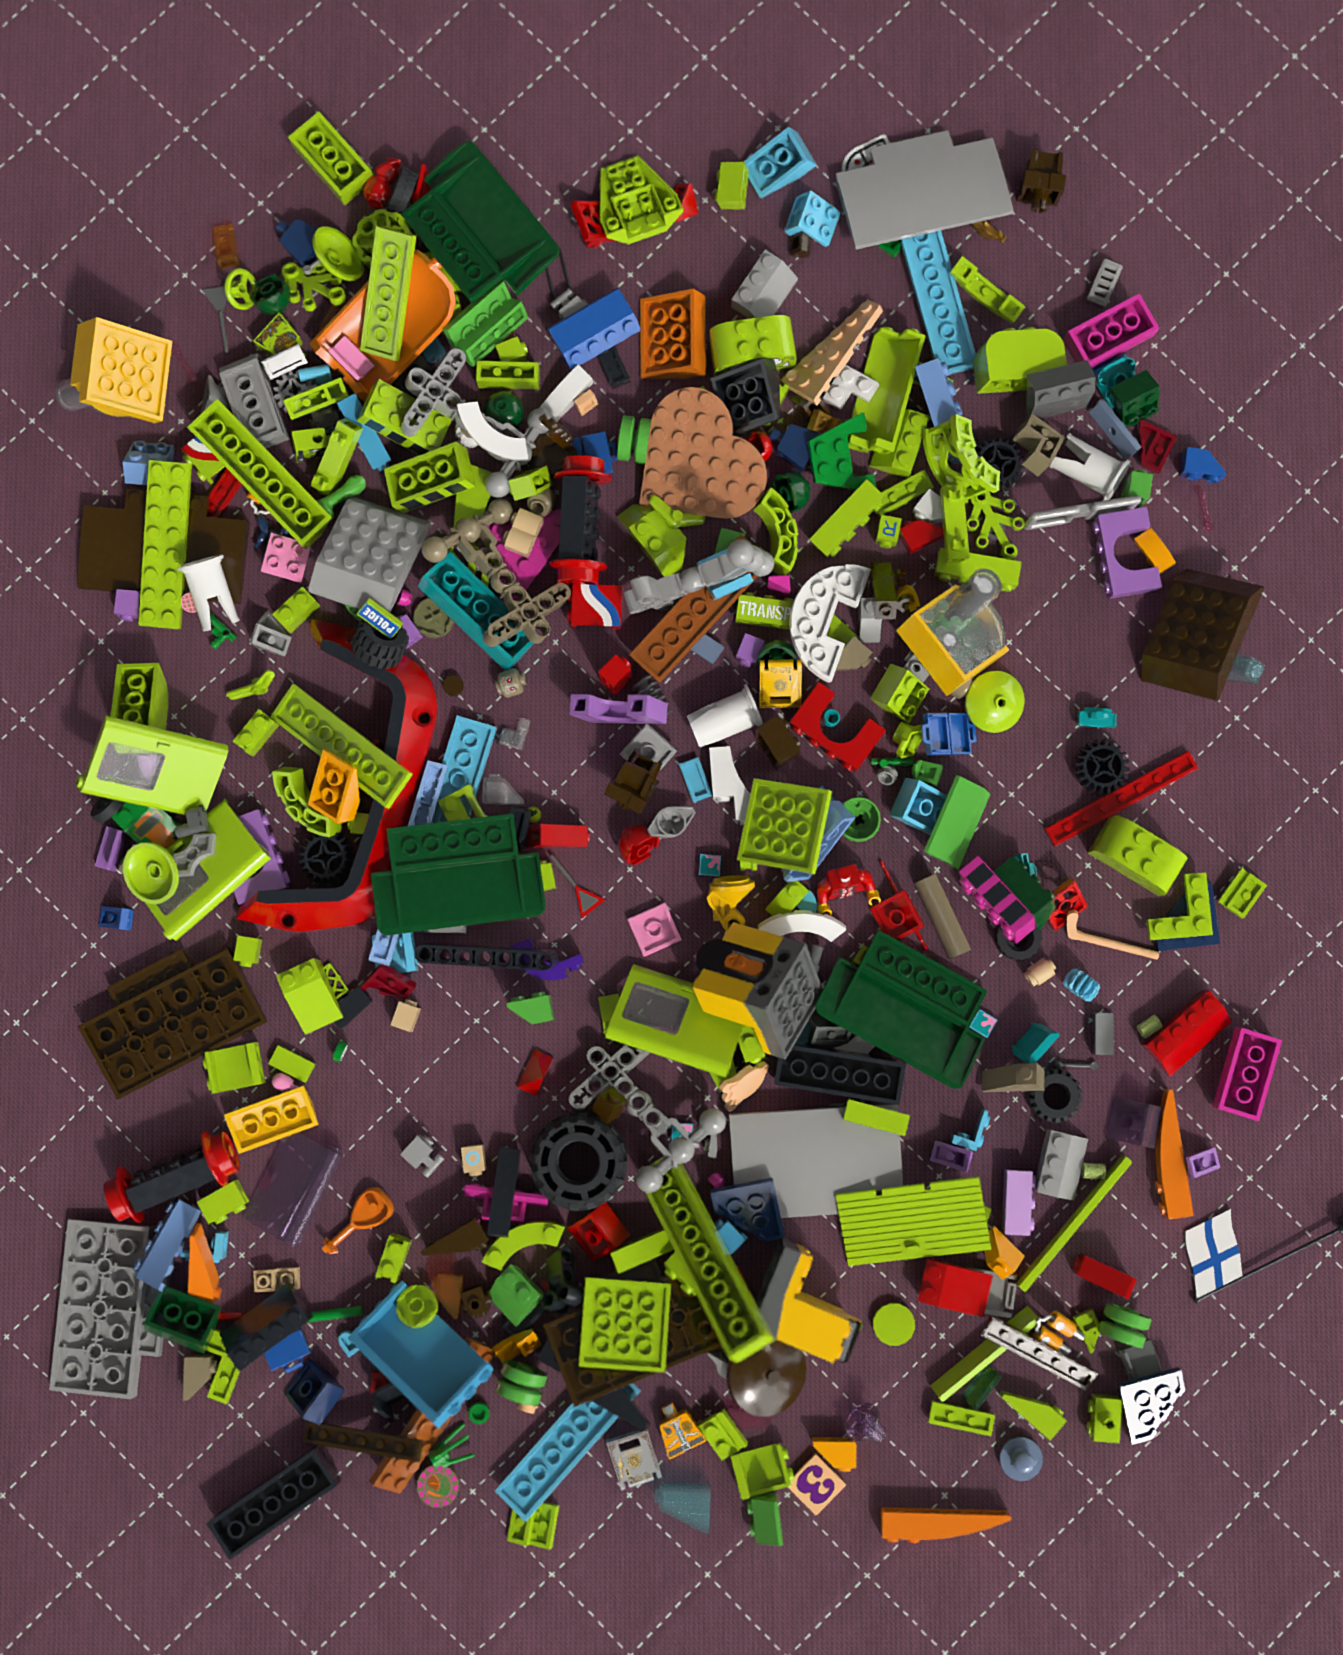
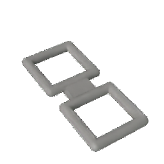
M1135 495L1033 512L1026 520L1024 529L1031 530L1067 524L1078 517L1091 520L1101 514L1131 510L1141 502V497Z

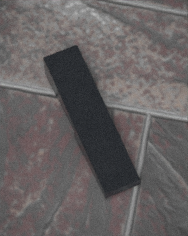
M504 1147L499 1149L487 1230L488 1236L504 1238L509 1236L521 1158L520 1149Z

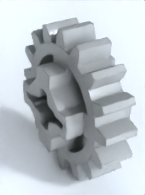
M298 370L296 374L289 371V376L282 374V381L276 380L279 387H274L273 389L278 393L274 398L279 401L277 404L280 408L284 406V412L287 413L288 411L283 400L294 396V386H296L298 394L317 387V385H313L315 383L314 379L302 381L306 384L301 385L297 382V380L300 381Z

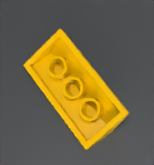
M304 1085L224 1114L239 1154L318 1125L313 1102Z

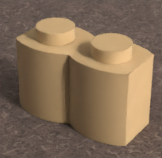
M521 508L518 513L514 512L510 522L513 526L510 532L506 531L502 541L505 543V549L528 558L544 522L543 517Z

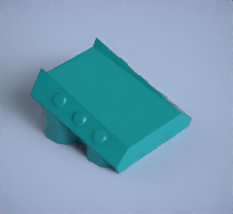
M1126 353L1118 355L1092 369L1096 376L1095 382L1105 402L1111 408L1113 406L1110 401V387L1136 375V364L1132 358L1127 357Z
M1031 1023V1028L1016 1044H1012L1013 1054L1025 1064L1036 1063L1057 1040L1059 1033L1041 1023Z

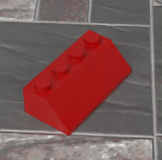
M1203 990L1165 1023L1163 1028L1148 1038L1142 1046L1170 1077L1232 1021L1224 1006L1210 990Z

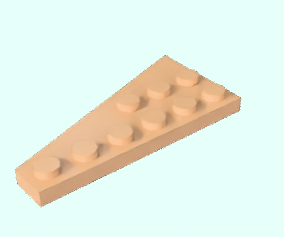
M869 299L862 303L852 315L848 316L839 327L833 330L800 363L787 372L780 380L783 386L784 384L788 385L789 390L818 405L821 401L819 397L822 392L828 391L830 388L829 382L833 377L839 375L853 355L852 349L854 346L862 342L864 332L871 329L883 312L880 305Z

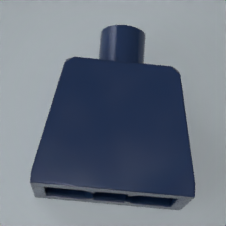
M295 219L291 225L281 221L277 225L276 231L282 235L279 240L282 247L301 268L310 265L316 257L312 237L317 228L299 219Z
M790 424L785 433L774 428L770 439L779 444L776 454L803 473L810 460L807 442L821 434Z

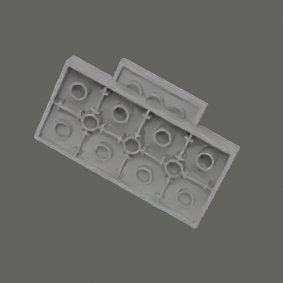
M948 130L872 147L870 148V155L873 165L836 173V186L855 250L1011 215L1014 212L993 138L953 146Z
M872 1104V1106L898 1112V1106L895 1104ZM846 1106L729 1114L733 1184L736 1185L773 1177L781 1218L839 1214L836 1194L870 1189L882 1191V1188L903 1186L900 1135L843 1120Z
M68 1219L49 1390L132 1399L137 1396L141 1355L162 1356L164 1339L145 1332L143 1326L159 1290L137 1279L133 1275L134 1271L132 1270L136 1261L142 1259L145 1253L143 1249L147 1241L153 1239L155 1226ZM167 1275L162 1283L169 1287L170 1275Z

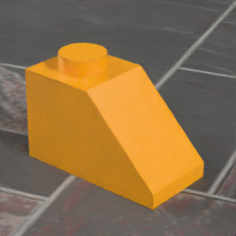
M994 1226L988 1230L991 1250H984L987 1265L1003 1280L1016 1271L1025 1256Z
M812 1437L813 1446L834 1468L844 1472L851 1471V1468H856V1441L854 1437Z

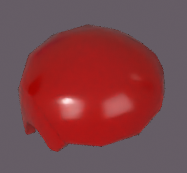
M763 432L751 433L753 436L746 440L755 446L764 461H767L772 453L771 439Z

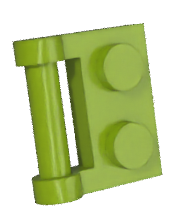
M471 784L438 801L447 821L470 819L460 799L464 795L476 818L488 817L484 815L472 792L474 789Z

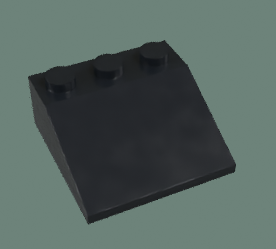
M762 358L711 378L715 395L722 400L730 412L733 423V436L780 419V380L775 360Z

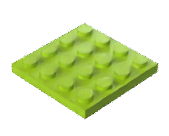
M754 778L737 860L815 874L832 791Z
M585 1278L578 1366L665 1372L671 1284Z

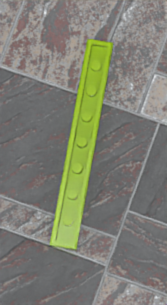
M1120 1156L1106 1173L1105 1179H1101L1016 1282L1019 1288L1025 1292L1132 1164L1128 1157Z

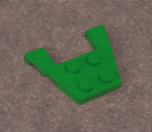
M860 413L807 442L813 483L857 490L867 479L876 487L874 474L853 476L847 438L848 434L867 431L865 413Z

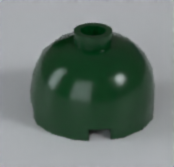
M275 274L266 276L255 284L257 288L254 292L251 289L249 298L255 307L265 314L282 313L290 303L291 289L283 275H280V277H277Z
M495 392L488 397L484 404L483 413L485 417H490L501 424L510 423L516 429L521 425L524 417L523 406L518 397L511 392Z
M789 471L774 477L776 482L773 483L772 488L788 504L790 513L799 511L806 506L810 498L811 486L800 473Z
M783 640L769 641L758 652L756 663L759 673L760 660H764V669H768V660L793 659V668H797L798 658L796 651L791 644Z

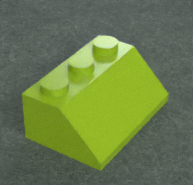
M905 409L894 452L877 454L874 451L869 467L905 479L909 478L929 415Z

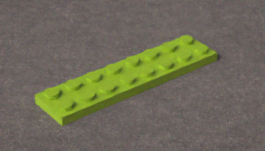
M149 460L138 626L181 629L183 611L181 598L184 595L185 574L178 571L177 567L186 564L192 464Z
M292 684L270 716V718L320 757L322 751L326 749L357 768L358 786L388 809L413 775L296 684Z

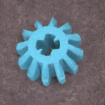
M1072 969L1068 972L1063 981V985L1070 992L1085 1001H1092L1100 989L1098 982L1078 969Z

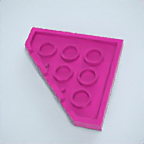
M561 509L551 511L550 514L543 516L544 522L528 558L505 549V543L502 541L506 531L510 532L513 526L510 523L511 520L505 524L492 523L487 526L497 539L495 546L503 558V563L507 564L505 568L510 569L515 574L516 583L519 582V586L523 587L526 591L534 583L542 568L559 547ZM500 578L502 583L507 584L505 579ZM511 595L514 600L519 601L517 596Z

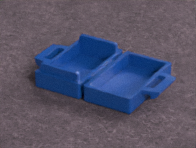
M605 431L582 436L583 444L580 437L573 438L574 447L579 455L601 458L605 461L604 473L614 472L612 462L617 460V443L608 442ZM610 446H613L615 456L611 458Z
M967 713L923 714L924 725H921L922 741L926 745V755L972 754L971 743L977 742L976 726L969 723Z
M297 1329V1331L283 1339L264 1353L271 1371L283 1367L289 1373L303 1366L302 1357L310 1354L311 1350L303 1330ZM298 1359V1364L290 1368L287 1367L288 1363Z

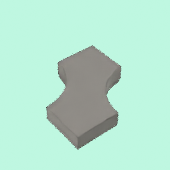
M193 834L189 846L182 852L173 854L179 876H194V871L200 861L208 856L215 855L216 834Z

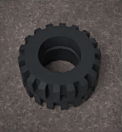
M362 618L351 642L352 650L356 652L355 655L361 658L362 662L368 663L369 666H375L379 669H382V667L390 669V667H395L400 663L409 643V635H407L406 629L401 626L397 633L389 639Z
M1045 1069L1044 1090L1051 1083L1060 1084L1065 1091L1063 1103L1056 1108L1048 1107L1043 1099L1044 1091H1028L1026 1093V1098L1029 1101L1027 1104L1031 1107V1111L1043 1120L1055 1123L1065 1122L1069 1120V1117L1076 1115V1110L1079 1111L1081 1107L1079 1103L1083 1101V1097L1080 1096V1093H1083L1082 1088H1079L1078 1085L1080 1083L1074 1079L1072 1074L1058 1069Z

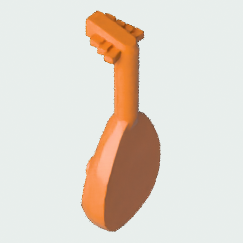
M370 1187L364 1190L355 1201L350 1216V1223L331 1240L327 1237L324 1238L322 1250L325 1254L327 1252L330 1255L338 1253L339 1251L336 1246L355 1229H368L386 1222L394 1211V1204L390 1197L379 1187Z

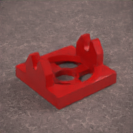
M573 201L570 204L582 237L586 241V249L590 247L594 249L604 242L614 241L607 238L605 232L603 233L600 201ZM592 216H595L598 219L599 224H596L593 221ZM587 224H591L595 228L597 234L591 232Z
M1072 877L1052 891L1055 897L1054 901L1057 899L1058 903L1048 922L1051 928L1056 931L1067 923V913L1069 911L1076 910L1079 914L1088 907L1076 881ZM1067 891H1069L1072 894V896L1069 898H1064L1063 894ZM1069 901L1068 906L1061 910L1062 904Z

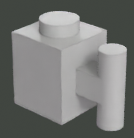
M569 288L550 303L554 310L559 306L563 307L559 310L561 320L588 305L585 299L581 300L578 296L569 301L568 299L574 295Z
M419 1134L400 1155L415 1169L424 1163L427 1167L422 1171V1174L428 1178L445 1158L441 1154H438L434 1159L429 1155L435 1149L432 1146L434 1142L428 1136L424 1135L422 1137Z

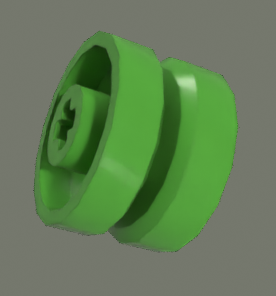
M623 415L618 434L617 460L628 462L631 458L632 449H635V462L646 463L652 419L641 418L638 429L635 430V417Z
M1106 1303L1103 1313L1115 1322L1101 1321L1098 1332L1125 1344L1143 1348L1146 1337L1134 1329L1149 1330L1152 1319L1131 1308Z
M504 1360L501 1373L505 1378L498 1379L495 1392L504 1398L521 1404L539 1405L542 1392L538 1388L545 1386L548 1374L540 1368L523 1362Z

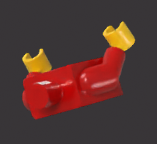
M856 864L828 871L824 879L817 885L819 903L817 912L822 915L827 911V914L831 916L832 912L827 904L828 902L866 891L868 902L871 906V900L874 898L878 899L880 903V895L878 890L875 889L876 887L870 872L858 869Z

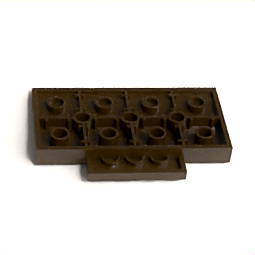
M127 489L124 509L84 505L79 550L78 589L116 592L117 589L141 593L147 491ZM190 495L186 564L223 554L224 558H222L221 566L233 603L241 604L250 523L247 520L208 517L210 498L208 496ZM186 577L184 580V594L190 591ZM217 596L207 599V601L219 602Z
M230 947L192 966L182 948L107 987L116 1006L77 1027L118 1100L205 1055V1052L213 1051L265 1024L267 1020L238 961H234V954Z
M655 1258L621 1273L616 1271L599 1278L671 1284L665 1370L723 1346L697 1294L695 1296L692 1293L688 1295L680 1287L681 1283L676 1278L672 1280L667 1274L662 1276ZM584 1284V1285H581V1286H579V1287H580V1288H583V1290H584L585 1284ZM583 1302L581 1304L582 1309L543 1324L574 1407L659 1373L654 1371L578 1366Z

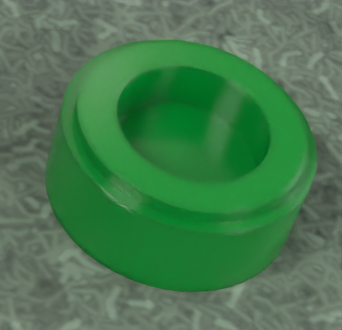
M340 1041L333 1053L332 1059L340 1063L349 1044Z
M482 1401L473 1403L468 1411L470 1420L475 1424L486 1422L490 1415L489 1406Z

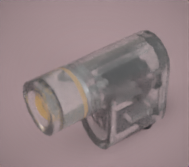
M519 718L515 731L502 727L499 740L497 739L496 743L522 751L531 721Z

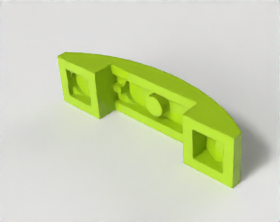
M962 256L950 272L952 277L966 292L987 309L1001 318L1014 323L1025 306L1011 294L1008 296L979 274L976 266Z

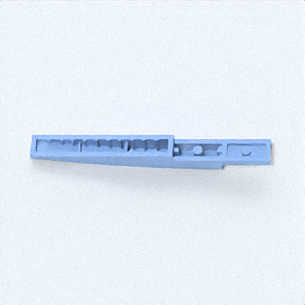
M427 761L408 826L433 823L448 768L447 765ZM377 930L369 961L390 966L399 934L384 935Z

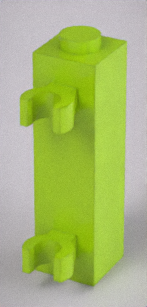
M348 418L337 422L318 470L311 481V486L316 488L318 493L329 496L338 489L363 431V427Z
M957 482L945 483V486H942L940 489L946 564L967 562L970 556L963 484L957 485Z

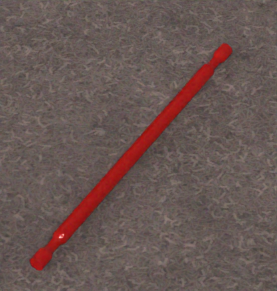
M879 862L895 894H898L899 891L884 862ZM919 930L915 931L919 941L923 945L924 951L928 950V947L925 945Z

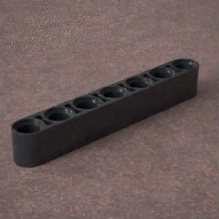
M430 942L418 946L414 953L417 961L426 964L545 971L554 968L559 962V956L554 950ZM425 948H427L430 951L429 958H427L424 954ZM445 949L450 953L449 959L444 956ZM465 950L470 954L469 960L464 958L463 953ZM485 951L490 955L489 962L483 957ZM504 953H508V954H509V956H510V962H509V963L504 960V958H503ZM524 954H528V955H529V957H530V963H529V964H527V963L524 961V959H523ZM544 955L550 957V965L545 964Z

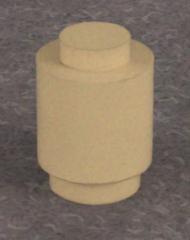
M1041 958L1027 968L1024 976L1032 987L1039 986L1055 975L1054 970L1056 967L1050 959Z

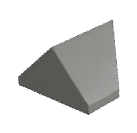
M267 610L256 623L250 644L255 648L286 656L292 637L288 636L272 613Z

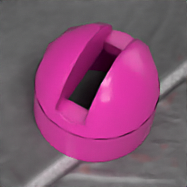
M401 589L395 603L401 606L409 605L412 598L411 593Z
M713 1173L707 1178L715 1188L723 1187L725 1184V1178L721 1173Z

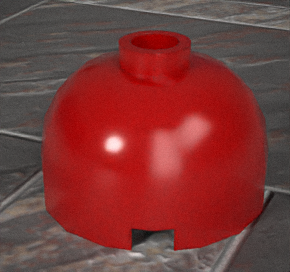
M634 825L626 827L622 831L618 848L621 857L628 865L630 863L632 865L642 863L651 856V853L648 852L653 847L657 849L659 846L660 838L650 836L647 831L649 827Z

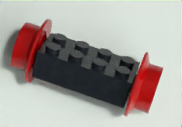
M581 455L565 457L563 459V470L554 474L556 480L563 482L559 543L560 560L550 562V566L558 570V583H564L569 586H573V584L598 585L599 572L608 568L607 564L595 561L598 559L596 540L599 538V529L597 528V520L600 518L598 499L601 498L599 485L612 481V477L604 473L605 461L601 458Z
M203 1131L201 1132L202 1145L194 1147L191 1150L192 1152L185 1155L184 1153H179L166 1163L160 1161L154 1164L152 1169L147 1171L142 1169L131 1176L124 1167H117L115 1178L104 1182L103 1185L107 1204L114 1217L118 1221L132 1217L139 1223L144 1220L145 1209L215 1179L221 1186H227L229 1175L240 1171L239 1157L230 1137L225 1132L212 1136L209 1132Z

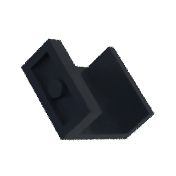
M390 1382L371 1392L373 1399L371 1406L375 1413L378 1412L382 1418L393 1422L395 1418L390 1405L406 1396Z

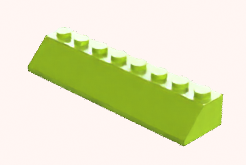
M218 399L188 426L190 431L302 547L307 550L322 535L332 517Z

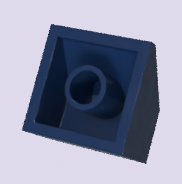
M309 1359L284 1395L303 1419L320 1425L345 1389L335 1377Z

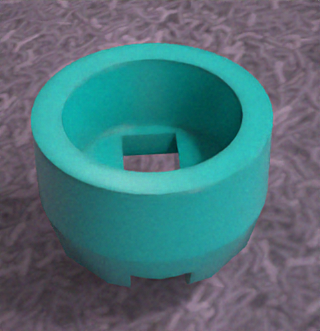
M834 709L827 710L823 715V723L828 727H834L840 721V714ZM830 715L833 716L831 722L828 721Z

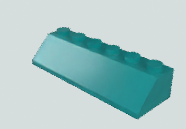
M451 552L422 576L418 587L505 671L511 669L534 645L527 638L523 630L498 646L490 647L484 643L483 634L489 625L510 612L505 604ZM507 622L510 627L515 628L513 623Z

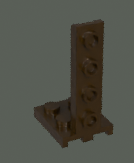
M544 413L538 419L549 430L547 433L538 436L534 441L536 448L531 449L532 457L528 465L530 469L547 465L550 478H552L555 473L563 470V459L565 457L577 456L579 454L574 447V439L570 432L566 431L564 426L558 421L556 422L553 417L549 418Z

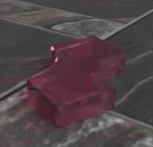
M729 1406L726 1411L740 1432L749 1427H761L766 1430L774 1415L767 1417L755 1416L743 1409Z

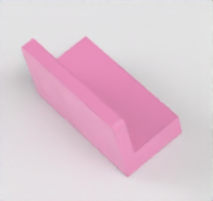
M344 336L334 347L328 350L356 380H362L375 366L347 336Z

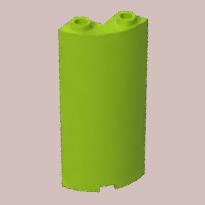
M881 327L874 332L863 374L878 382L879 387L869 403L856 397L851 418L860 413H865L867 431L848 434L849 449L865 453L873 450L877 454L894 452L916 372L915 366L918 365L925 335L920 334L918 330L909 328L899 334L890 327Z

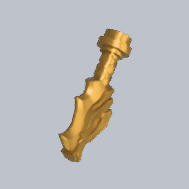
M987 221L971 223L972 227L983 238L996 239L1001 244L1005 242L1006 235L1001 230H996Z

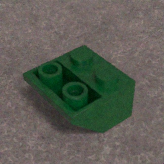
M1147 369L1110 387V401L1113 409L1126 428L1134 426L1139 421L1159 412V385Z

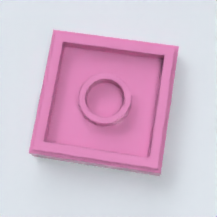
M665 902L627 919L644 957L682 941Z

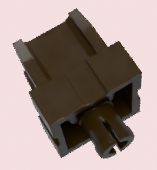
M1032 149L1023 180L1019 184L1017 202L1032 203L1031 211L1037 213V208H1039L1038 213H1045L1047 205L1057 207L1060 197L1064 193L1066 175L1062 174L1063 152L1055 154Z
M635 748L628 761L621 764L616 775L610 780L604 795L615 800L618 807L621 808L622 804H624L622 809H632L641 814L660 782L656 778L660 772L662 762H654L639 754L638 749Z

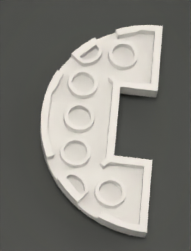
M846 564L844 566H832L818 572L801 587L791 607L789 628L793 646L804 665L812 673L828 683L833 679L845 643L826 635L838 601L854 608L858 607L871 570L863 566Z

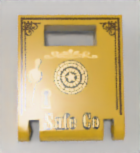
M793 659L768 660V669H764V660H760V708L801 707L802 661L797 660V668H793ZM790 696V699H770V697Z

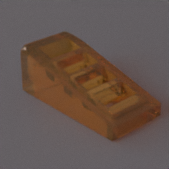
M233 223L213 227L216 261L220 269L240 266ZM228 233H229L228 236L219 237V235H223V234H228Z

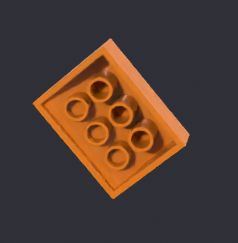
M693 288L640 299L641 378H692L706 375L705 295Z

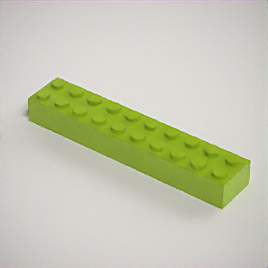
M662 1158L652 1163L651 1166H655ZM678 1163L677 1169L671 1167L663 1175V1182L658 1190L650 1193L646 1192L728 1357L738 1363L774 1341V1338L683 1163Z

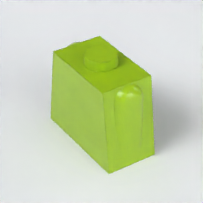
M744 1025L738 1044L745 1065L755 1064L765 1059V1053L762 1050L754 1028Z

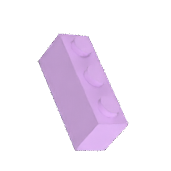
M1004 1169L1002 1233L1005 1235L1030 1236L1031 1231L1034 1230V1218H1031V1209L1035 1208V1197L1032 1196V1188H1035L1036 1177L1030 1170Z

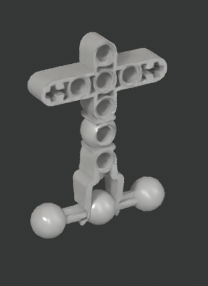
M452 349L433 376L420 368H414L409 372L405 380L406 389L418 398L400 425L404 435L408 437L415 436L434 409L446 417H451L452 421L455 418L458 426L465 429L458 415L456 405L465 403L466 400L463 399L462 401L461 397L449 388L466 361L465 353L462 350ZM455 359L457 362L452 368L450 364ZM440 374H445L448 380L442 379ZM411 378L419 379L420 383L413 382ZM429 390H435L438 395H432ZM446 402H452L455 407H449ZM418 406H424L427 411H421ZM539 408L529 413L527 420L529 428L525 434H522L510 423L501 424L490 417H485L484 413L482 414L486 422L497 432L512 438H525L528 460H510L488 452L491 456L505 463L499 472H493L486 478L485 487L491 496L498 498L509 493L510 485L508 480H510L515 470L521 471L520 466L530 461L532 457L531 449L536 448L534 441L537 436L547 433L549 430L538 419L544 413L551 418L552 415L548 410ZM413 418L417 419L413 426L409 425Z
M735 540L729 545L727 554L720 555L717 558L697 565V567L686 569L681 574H672L658 580L649 576H642L631 580L632 589L624 593L629 613L635 614L650 608L660 611L670 610L677 604V598L690 592L701 590L704 586L709 587L735 579L748 571L756 576H766L773 570L774 559L769 552L761 550L758 546L751 545L747 540Z
M624 1045L617 1053L610 1057L601 1047H592L587 1053V1059L595 1072L570 1094L569 1103L576 1112H584L596 1102L599 1094L613 1086L619 1091L621 1085H630L628 1092H620L627 1099L626 1109L631 1115L639 1117L641 1121H644V1124L652 1133L651 1141L653 1145L664 1156L655 1166L649 1165L641 1168L636 1176V1184L639 1189L648 1193L655 1192L662 1185L663 1175L671 1167L677 1169L678 1163L682 1164L691 1160L694 1155V1148H700L699 1142L705 1136L722 1132L726 1124L725 1115L715 1108L703 1111L699 1119L700 1125L688 1134L675 1118L668 1119L652 1104L649 1094L639 1090L637 1086L634 1087L633 1082L626 1075L648 1056L649 1052L634 1048V1051H637L638 1054L635 1056L632 1050L634 1047ZM595 1054L603 1055L601 1061H592V1057ZM624 1055L632 1056V1060L629 1063L621 1062ZM615 1069V1076L607 1077V1070ZM593 1083H600L601 1087L598 1091L593 1092L590 1090V1086ZM585 1090H587L588 1094L591 1096L590 1098H588V1096L584 1093ZM579 1097L584 1103L580 1105L576 1102V1099ZM635 1100H644V1105L641 1108H635L633 1106ZM652 1114L658 1116V1121L654 1124L647 1122L648 1117ZM674 1127L682 1137L673 1139L669 1143L667 1150L658 1139L661 1134L667 1132V1129Z

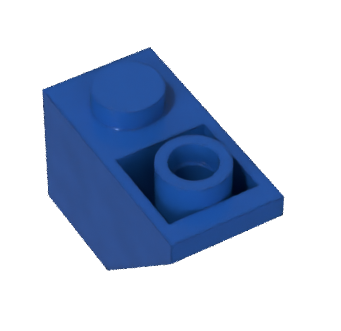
M1187 447L1182 452L1180 476L1186 477L1187 480L1205 479L1208 483H1218L1226 476L1225 470L1209 450Z

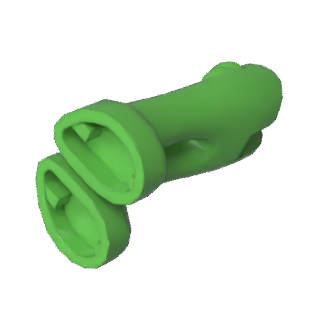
M359 475L350 477L341 488L317 501L332 517L330 522L334 519L332 509L337 504L359 495L365 489V479Z

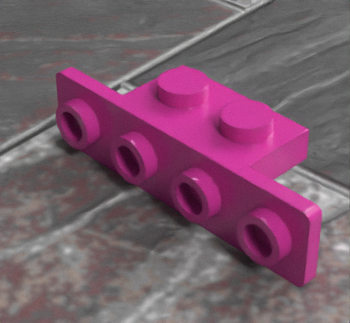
M479 1184L465 1185V1197L484 1199L482 1219L489 1220L494 1186L485 1188ZM515 1189L511 1223L524 1224L526 1206L547 1207L548 1199L541 1192H533L531 1194Z

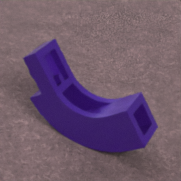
M529 938L510 947L534 948V945ZM524 954L523 959L529 964L530 957L528 954ZM580 954L559 962L557 966L549 970L525 971L544 980H562L568 978L566 969H569L570 972L582 968L581 963H584V960Z

